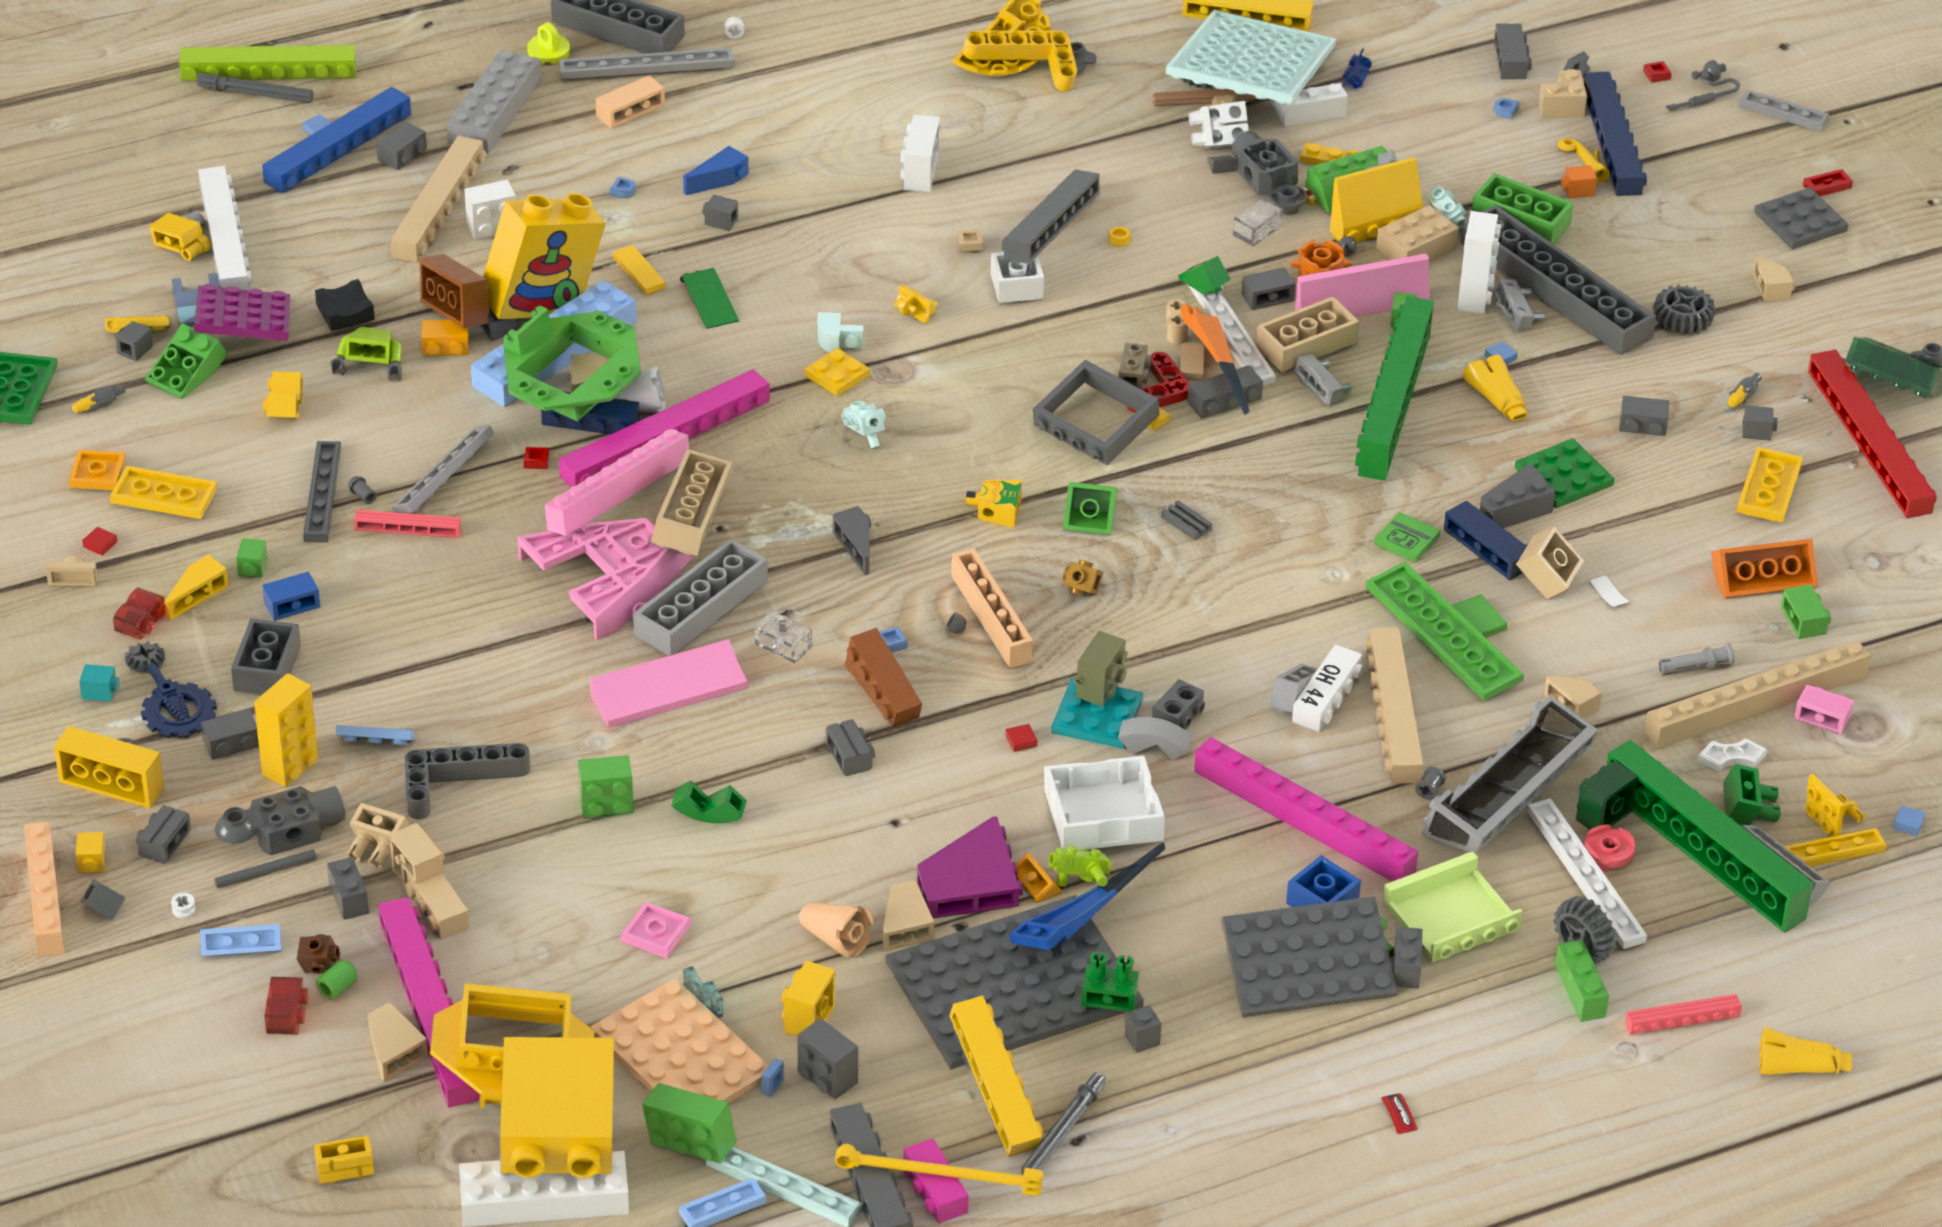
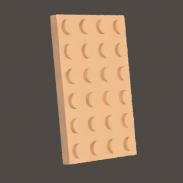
M676 978L590 1026L594 1030V1038H614V1057L650 1092L658 1083H662L730 1103L761 1085V1075L769 1066Z

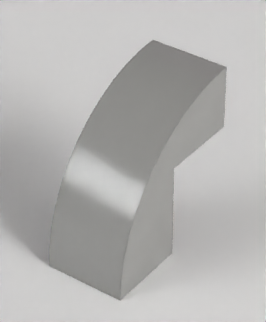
M1136 717L1122 721L1118 739L1132 754L1157 744L1171 760H1174L1188 753L1192 736L1183 728L1167 720L1154 717Z

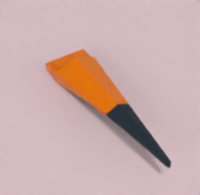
M1185 303L1180 308L1184 322L1211 352L1228 379L1241 409L1246 415L1250 410L1218 317L1205 315L1199 308H1193Z

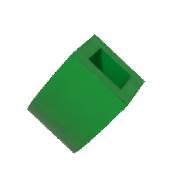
M689 781L676 788L671 806L692 819L719 824L741 819L747 800L731 785L707 796L698 786Z

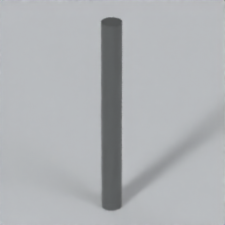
M313 849L214 878L215 885L219 888L317 859L316 853Z

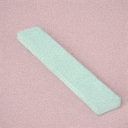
M735 1147L730 1150L722 1163L706 1160V1166L741 1181L754 1177L763 1191L846 1227L852 1224L862 1210V1203Z

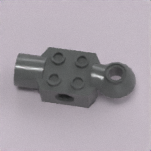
M1253 131L1241 133L1232 144V152L1238 159V173L1258 195H1270L1273 204L1278 207L1280 213L1285 215L1297 213L1298 208L1305 203L1307 198L1305 190L1295 186L1298 184V160L1278 139H1261Z
M299 786L254 799L248 810L240 807L228 808L218 819L215 826V834L220 840L232 844L243 843L256 835L262 851L269 855H274L320 841L323 826L346 819L344 804L336 786L315 792H310L304 787Z

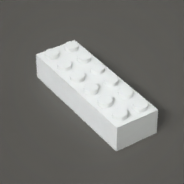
M625 1151L612 1152V1174H596L590 1178H578L571 1174H540L533 1178H523L516 1174H502L501 1160L459 1163L463 1227L629 1214Z

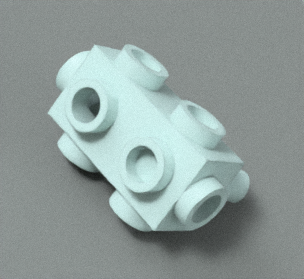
M1440 185L1434 187L1425 195L1429 205L1459 227V230L1463 229V222L1467 220L1464 217L1467 214L1460 203L1457 205L1454 203L1456 199L1449 189L1444 191Z
M856 401L851 403L849 407L843 408L842 420L844 424L859 434L867 436L871 449L879 447L876 432L885 430L884 422L886 421V415L882 408L876 409L873 403L867 404L864 401Z

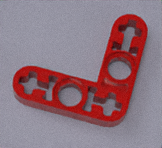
M1165 352L1152 353L1150 370L1160 384L1145 387L1141 390L1152 396L1156 394L1163 395V397H1156L1159 399V407L1188 399L1189 382L1171 357ZM1165 375H1173L1175 377L1168 378ZM1127 406V409H1129L1130 411L1135 413L1137 412Z

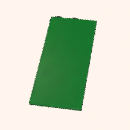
M714 268L684 273L680 277V281L685 283L706 329L739 322Z

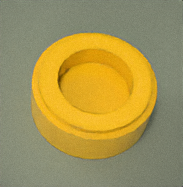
M1114 227L1109 230L1108 241L1111 245L1123 247L1130 243L1131 232L1127 228Z

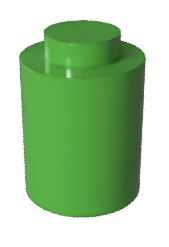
M338 961L316 979L317 989L324 997L333 1000L357 980L356 968L350 962Z

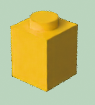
M103 832L77 833L76 862L78 873L104 872L106 848Z

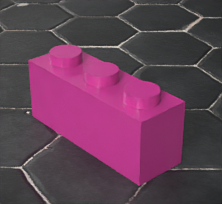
M933 1138L903 1149L904 1160L950 1166ZM903 1171L906 1177L909 1176L912 1180L915 1193L923 1198L926 1211L929 1215L933 1214L938 1224L968 1213L969 1195L958 1178Z

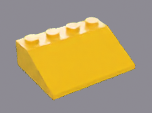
M1412 157L1334 178L1330 232L1338 242L1346 236H1352L1356 243L1376 238L1379 228L1423 208L1417 159Z

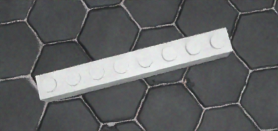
M225 166L198 169L200 190L219 287L234 286L241 290H249L248 284H252V277L249 270L248 257L246 256L243 232L240 229V217L235 201L234 188L232 187L231 174H226Z

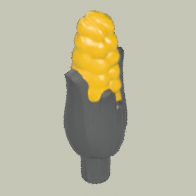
M1756 372L1752 377L1742 379L1736 388L1729 392L1731 396L1727 401L1728 406L1736 407L1741 403L1745 404L1747 399L1757 391V383L1762 379L1761 374Z
M123 384L113 388L110 386L101 387L90 394L81 396L80 401L72 405V410L75 413L87 410L93 411L99 407L109 405L116 399V396L126 392Z

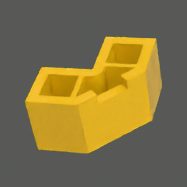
M272 371V377L268 378V391H271V393H268V398H264L263 410L267 412V417L299 419V404H302L304 374L301 372Z

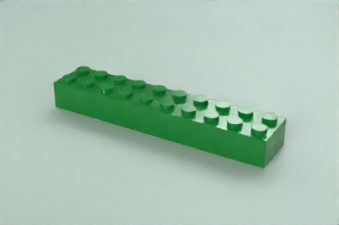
M1407 296L1405 304H1400L1398 318L1395 319L1393 332L1395 333L1391 332L1389 346L1391 347L1386 348L1384 358L1386 361H1382L1380 375L1382 376H1377L1375 385L1377 390L1372 392L1371 404L1373 405H1368L1366 413L1368 420H1363L1361 430L1363 434H1359L1357 440V448H1360V452H1357L1355 466H1359L1358 476L1386 481L1430 339L1433 300Z
M1632 740L1608 752L1607 765L1616 760L1638 776L1632 811L1634 814L1784 933L1806 920L1813 883L1806 876L1798 872L1787 861H1784L1769 847L1761 843L1750 832H1747L1732 818L1719 810L1713 803L1705 799L1695 789L1682 781L1679 776L1668 770L1661 762L1654 759Z

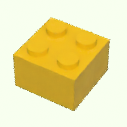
M806 960L802 968L796 970L792 984L784 989L781 1001L784 1003L782 1020L784 1021L785 1033L797 1036V1034L818 1019L822 1018L824 1021L828 1019L835 1007L834 969Z

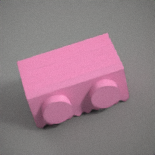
M1806 684L1797 702L1795 719H1800V721H1805V723L1809 722L1810 725L1814 724L1820 728L1823 727L1829 731L1833 730L1834 733L1838 732V734H1841L1852 715L1854 700L1848 699L1844 695H1836L1820 687Z

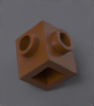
M318 934L316 936L300 937L296 960L304 973L323 974L336 964V961H339L340 948L335 944L330 935Z

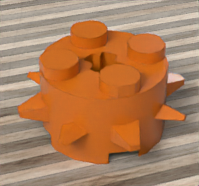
M1315 240L1305 243L1301 249L1297 250L1300 258L1290 262L1291 266L1299 269L1298 277L1343 269L1353 265V261L1345 259L1343 248L1330 240H1326V243H1315Z

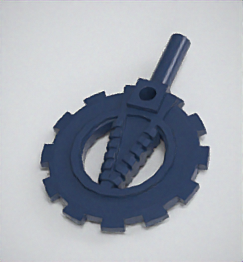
M156 664L148 666L147 669L156 682L157 688L153 689L151 697H146L142 703V707H145V710L141 711L142 720H147L146 727L152 732L158 731L160 736L168 738L171 736L185 738L190 737V734L194 732H202L201 722L216 717V713H213V710L217 709L216 700H211L210 696L212 694L205 688H198V685L194 683H187L185 685L179 684L177 681L172 682L171 679L166 680ZM185 700H189L197 706V712L192 717L189 715ZM164 707L177 721L166 719L161 714V708Z

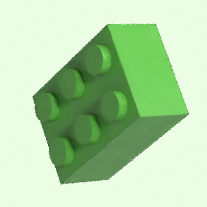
M658 1083L642 1103L650 1142L659 1147L690 1154L704 1160L722 1163L737 1142L728 1102Z

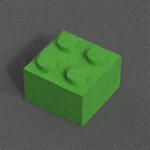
M629 755L578 760L579 792L583 818L634 813L632 771Z

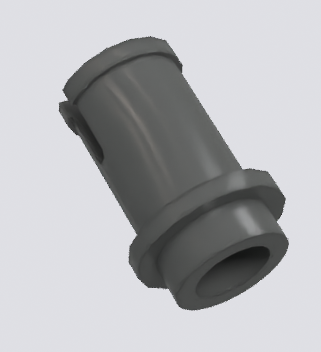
M354 476L350 479L348 483L349 490L357 494L366 504H370L376 499L377 493L366 484L365 478Z

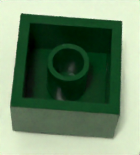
M1614 760L1607 766L1601 767L1590 778H1585L1579 786L1580 793L1576 806V821L1591 830L1600 825H1611L1612 827L1632 813L1638 776Z

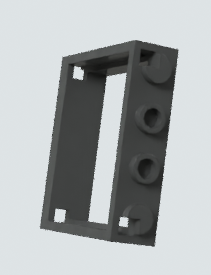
M1084 360L1033 408L1034 425L1040 428V430H1044L1056 439L1071 445L1074 449L1084 452L1094 460L1096 459L1108 465L1159 416V399L1095 364ZM1084 383L1137 411L1105 442L1053 414Z

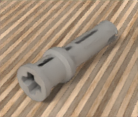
M1728 643L1720 648L1711 649L1706 647L1702 652L1659 659L1658 667L1661 675L1699 667L1713 669L1717 665H1734L1735 655L1732 645Z

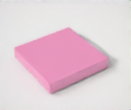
M645 902L620 935L621 942L667 959L692 925V920L689 917Z

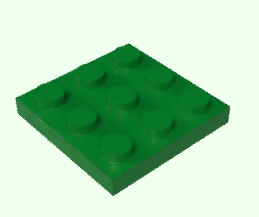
M1574 438L1515 461V468L1518 471L1532 463L1555 490L1553 504L1555 508L1614 485L1615 478Z

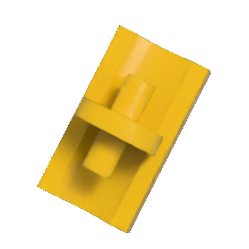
M903 284L899 285V295L894 306L899 308V312L904 316L910 315L925 324L929 323L930 315L935 313L937 302L924 297L918 290L911 289Z

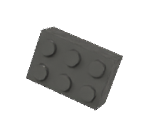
M250 618L231 667L233 690L264 694L287 673L291 674L301 647L299 624Z

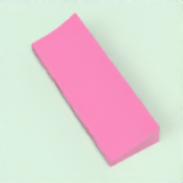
M1425 253L1299 276L1297 280L1295 311L1332 296L1354 317L1392 310L1394 292L1417 294V298L1430 300L1429 257Z
M729 639L590 678V696L608 728L748 688V681L741 670Z

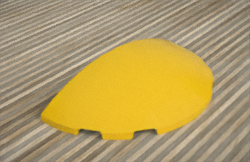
M1009 0L1001 8L995 20L984 31H1050L1051 24L1049 16L1045 15L1042 11L1039 0ZM962 50L953 59L952 63L977 74L1006 76L1025 71L1039 60H971L964 56Z

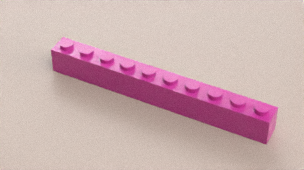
M754 369L559 458L560 477L570 487L576 486L585 481L586 478L595 475L604 467L610 466L619 458L625 457L633 452L634 449L640 448L648 443L649 440L655 439L669 429H675L678 432L687 434L688 439L769 402L770 383Z
M1212 737L1196 749L1195 773L1392 882L1416 873L1418 850Z
M409 897L378 904L382 930L420 1033L427 1039L428 1054L448 1108L480 1100L479 1093L430 1054L434 1014L452 1006L453 1001L451 997L447 998L445 995L447 994L446 983L444 979H439V964L437 960H432L434 957L431 943H426L425 941L427 936L424 925H419L418 923L420 916L417 906L412 907Z

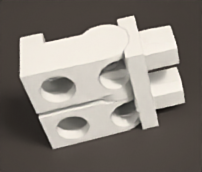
M1245 101L1201 107L1199 111L1189 113L1188 115L1190 126L1201 125L1202 132L1191 134L1192 146H1204V149L1231 147L1234 140L1241 133L1249 131L1248 123H1246Z

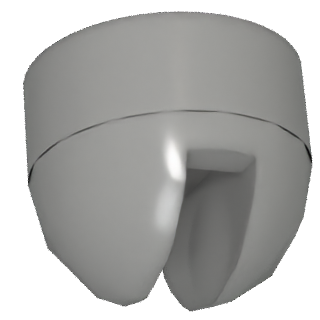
M198 211L190 213L187 219L199 222L200 226H205V218Z

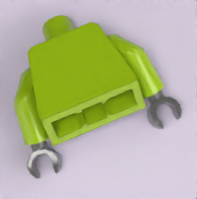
M360 327L341 339L336 353L337 358L330 362L332 373L334 374L335 370L340 368L341 375L346 373L344 364L346 359L389 364L390 362L388 380L390 381L392 374H397L398 381H400L402 378L400 366L402 344L392 337L391 330Z

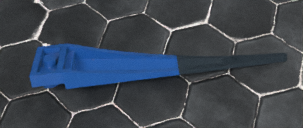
M1164 842L1117 875L1108 879V883L1105 886H1097L1063 905L1025 920L1009 934L1011 943L1050 950L1068 940L1166 849Z

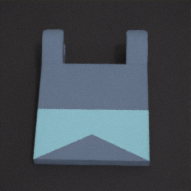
M217 273L208 274L209 284L219 287ZM181 278L171 279L180 326L182 323L187 326L195 325L198 289L183 291Z

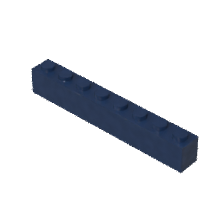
M1610 71L1586 72L1583 79L1587 94L1586 104L1607 169L1610 172L1609 176L1615 195H1642L1643 186L1647 184V175L1642 171V160L1638 159V148L1633 144V133L1629 132V120L1625 119V108L1621 106L1620 93L1616 92V81L1612 80Z

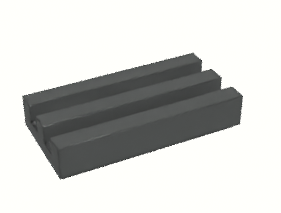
M1179 500L1175 502V506L1171 504L1168 506V510L1163 509L1161 511L1163 519L1194 540L1212 530V523Z

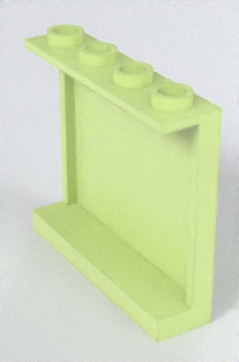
M1473 851L1387 883L1384 886L1383 904L1402 927L1423 929L1422 952L1431 963L1447 959L1454 954L1470 950L1472 947L1485 942H1491L1506 934L1514 933L1521 927L1523 911L1521 908L1513 912L1477 870L1478 857Z

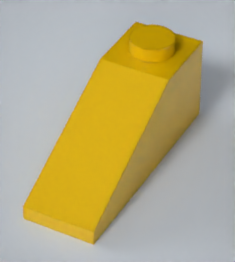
M209 554L189 565L165 600L167 618L171 621L228 588L227 568Z

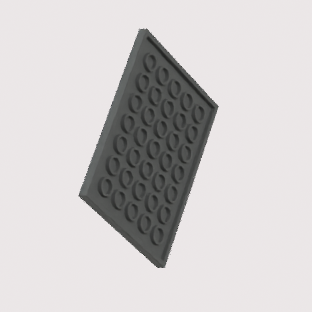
M1076 895L886 955L888 967L950 1069L969 1064L950 1018L951 1009L955 1003L983 996L986 1004H990L993 1009V1020L996 1027H1000L1002 1030L1003 1044L1006 1051L1126 1013L1125 1011L1081 1006L1082 984L1086 965H1090L1091 954L1098 952V958H1100L1101 952L1107 955L1106 967L1117 969V957L1092 919L1088 920L1068 940L1050 950L1011 943L1009 934L1025 920L1077 898ZM1139 991L1137 992L1134 1010L1144 1005V999Z

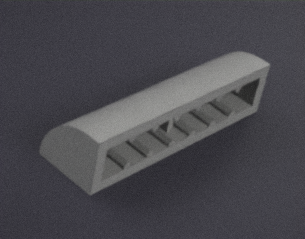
M1742 825V828L1750 832L1756 839L1769 847L1784 861H1787L1813 883L1809 906L1814 904L1824 894L1830 884L1827 879L1759 826Z

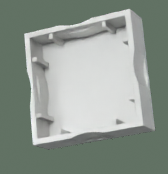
M1144 756L1109 759L1095 763L1044 766V791L1062 848L1072 845L1077 847V850L1164 841L1165 816L1158 795L1152 788L1151 775Z

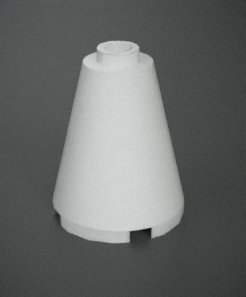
M654 366L641 371V375L618 394L615 399L639 402L640 412L659 413L665 410L666 401L661 402L665 390L660 370H657L658 367Z

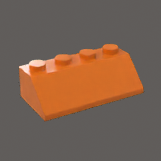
M1812 539L1711 551L1714 576L1724 598L1784 591L1787 588L1805 585L1818 586Z

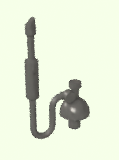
M1710 60L1704 65L1703 71H1693L1692 78L1697 80L1700 77L1709 86H1718L1731 82L1736 87L1715 94L1711 92L1694 96L1683 103L1666 105V108L1674 111L1684 106L1690 105L1692 107L1714 101L1717 97L1737 92L1740 89V83L1733 78L1717 81L1720 79L1721 73L1726 71V65L1724 63L1718 65L1715 60Z

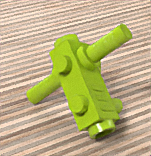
M1068 845L1067 848L1057 847L1056 852L1052 851L1048 860L1049 866L1059 873L1056 884L1062 887L1067 885L1070 874L1078 875L1087 882H1095L1096 880L1099 886H1105L1108 883L1105 875L1110 874L1112 867L1111 860L1107 859L1105 854H1101L1100 850L1091 849V852L1088 849L1077 850V847Z

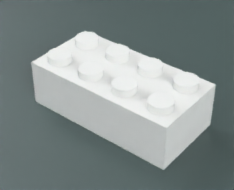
M1471 211L1465 237L1457 310L1485 314L1486 305H1491L1492 292L1490 291L1494 290V274L1497 267L1496 257L1499 249L1498 240L1501 232V224H1497L1498 214Z

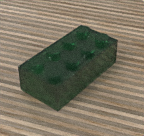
M1854 336L1845 359V363L1851 365V370L1859 373L1870 372L1872 373V378L1883 382L1884 380L1893 381V386L1903 390L1914 389L1913 394L1923 398H1932L1935 395L1942 394L1941 365L1869 337Z

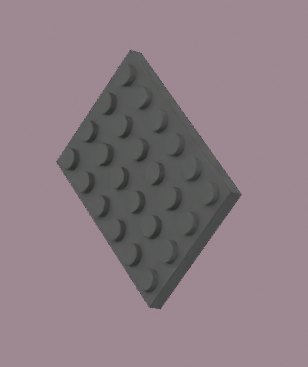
M1375 896L1223 916L1221 919L1242 1017L1387 998L1397 995L1396 983Z

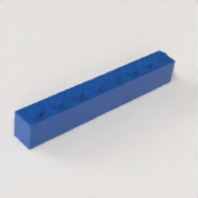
M394 87L388 88L262 164L264 183L280 193H284L410 116V97Z

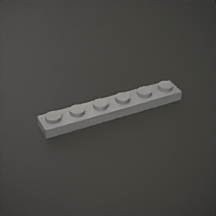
M491 426L474 427L392 507L394 512L414 514L419 511V506L434 496V491L444 486L448 482L447 479L457 473L465 461L474 457V452L478 448L488 443V439L494 434Z

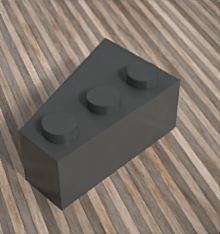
M1529 463L1481 496L1480 511L1502 528H1506L1552 513L1555 490L1532 463Z

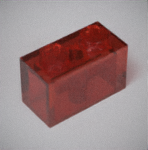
M271 976L264 1014L266 1034H299L300 1024L305 1023V1008H303V1004H308L309 998L308 988H304L303 977Z

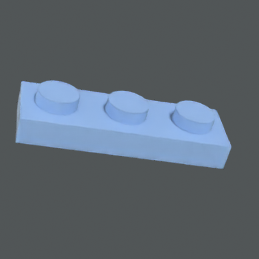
M336 725L335 735H342V740L357 741L359 736L367 737V742L382 743L383 738L392 739V744L407 745L408 740H415V730Z
M280 924L200 929L202 956L282 950Z
M753 1177L679 1206V1214L688 1227H707L765 1204L766 1195Z

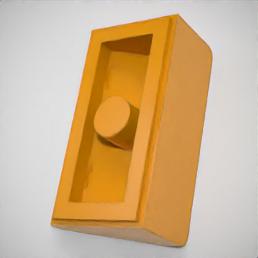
M1029 852L1016 863L1017 879L1021 880L1022 885L1037 903L1062 892L1046 870Z

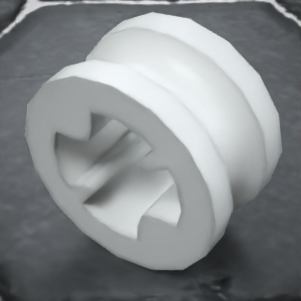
M737 17L727 19L725 22L726 36L731 39L740 38L744 33L743 21Z
M179 893L171 900L172 913L177 918H189L196 911L194 897L188 893Z

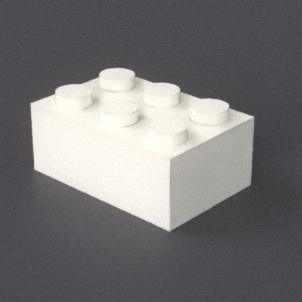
M913 115L912 123L907 124V136L904 137V150H901L900 163H903L900 181H904V190L931 191L939 155L940 117Z

